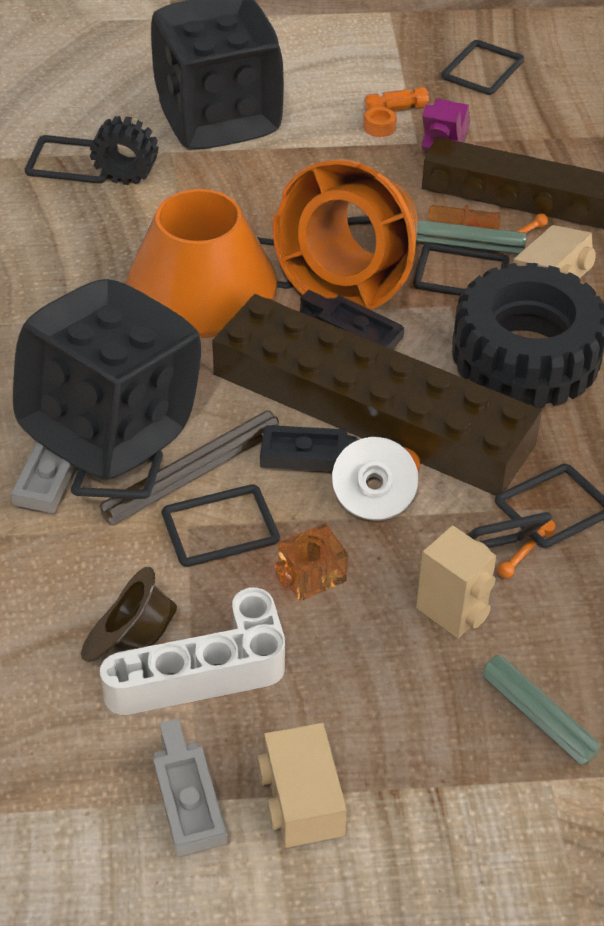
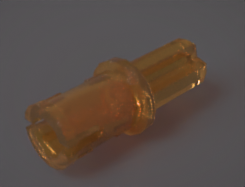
M431 205L427 214V221L498 230L501 220V213L470 210L468 205H465L463 209Z

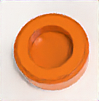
M374 107L367 110L363 115V129L369 135L385 137L393 134L396 130L397 116L388 108Z

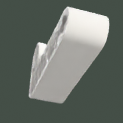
M246 588L237 593L232 601L233 630L122 651L110 655L103 661L100 667L102 692L106 707L115 714L130 715L267 687L277 683L285 672V637L273 598L263 589Z

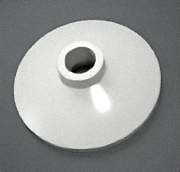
M368 437L353 442L340 453L333 468L332 485L338 501L348 512L365 520L381 521L397 516L410 505L418 487V471L413 458L401 445L386 438ZM371 477H376L381 480L382 486L379 489H371L367 486L366 481Z

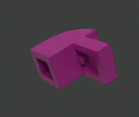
M435 99L434 105L426 104L422 115L425 134L421 149L429 151L435 136L465 142L470 125L469 105L442 99Z

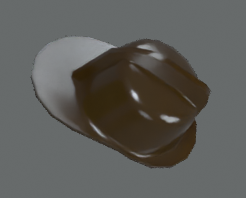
M144 567L129 580L116 602L88 634L81 650L82 660L87 662L97 660L114 646L133 650L151 646L160 639L173 618L177 605L154 585L155 572L153 568Z

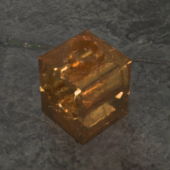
M324 523L278 542V562L275 563V572L281 585L284 588L290 587L300 602L347 581L348 553L328 525Z

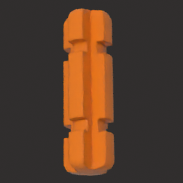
M425 87L413 88V92H410L409 89L382 92L383 96H380L379 93L368 94L365 96L364 107L365 111L374 107H385L392 111L411 109V105L414 108H420L428 104L429 95Z

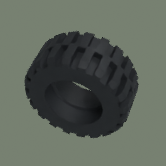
M517 263L506 264L500 270L495 267L486 271L483 277L479 275L462 291L459 297L452 341L453 360L464 379H469V381L528 405L544 408L548 403H552L553 406L567 402L568 397L574 399L585 392V389L596 380L598 371H600L604 354V303L600 296H596L595 290L587 282L582 284L578 276L571 272L568 274L562 273L558 267L551 265L548 268L538 267V263H527L526 266H517ZM512 331H530L542 334L548 338H528L514 334Z

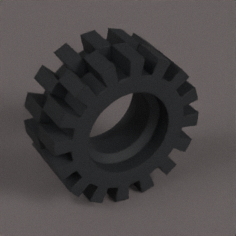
M114 116L112 121L109 118L103 125L101 124L90 147V150H92L90 158L95 160L93 166L96 170L103 168L101 173L103 177L106 178L108 174L113 176L112 182L117 183L119 179H122L123 185H129L132 179L134 184H138L141 178L143 180L147 178L159 152V147L156 146L157 138L156 136L150 137L153 131L149 127L145 130L141 128L143 122L140 120L135 125L131 123L132 117L126 116L122 122L120 116ZM119 144L128 147L134 152L136 157L122 155L113 145Z

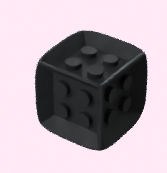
M185 0L164 6L153 12L151 20V48L155 85L164 115L182 145L190 149L213 148L260 138L279 129L284 103L282 53L273 26L255 0Z
M111 279L87 283L40 308L23 324L16 344L14 361L13 410L15 418L23 430L33 439L75 467L102 479L118 477L140 465L170 444L187 424L194 404L200 370V335L182 316L127 284Z

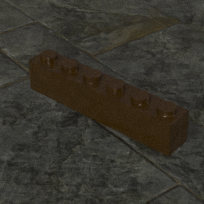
M436 136L424 159L421 189L537 215L544 214L547 217L604 229V172Z

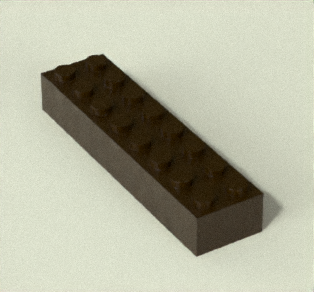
M256 294L246 302L212 340L213 372L215 376L334 427L347 429L348 433L362 439L381 437L392 440L402 447L414 451L420 459V464L495 496L506 491L537 442L542 415L541 409Z

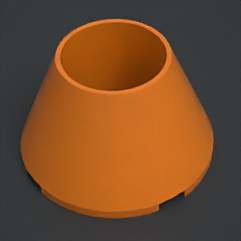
M325 160L297 173L282 191L283 197L278 213L274 214L273 218L275 251L289 281L302 295L308 289L328 299H335L338 295H341L370 310L390 300L407 280L414 261L418 216L411 197L401 186L363 163L353 160ZM349 202L361 208L372 222L376 235L375 254L362 248L352 236L347 220Z
M208 189L181 191L166 198L159 205L130 267L126 280L127 285L148 295L186 319L198 331L200 338L215 337L254 294L274 300L277 290L275 269L239 205L226 194Z

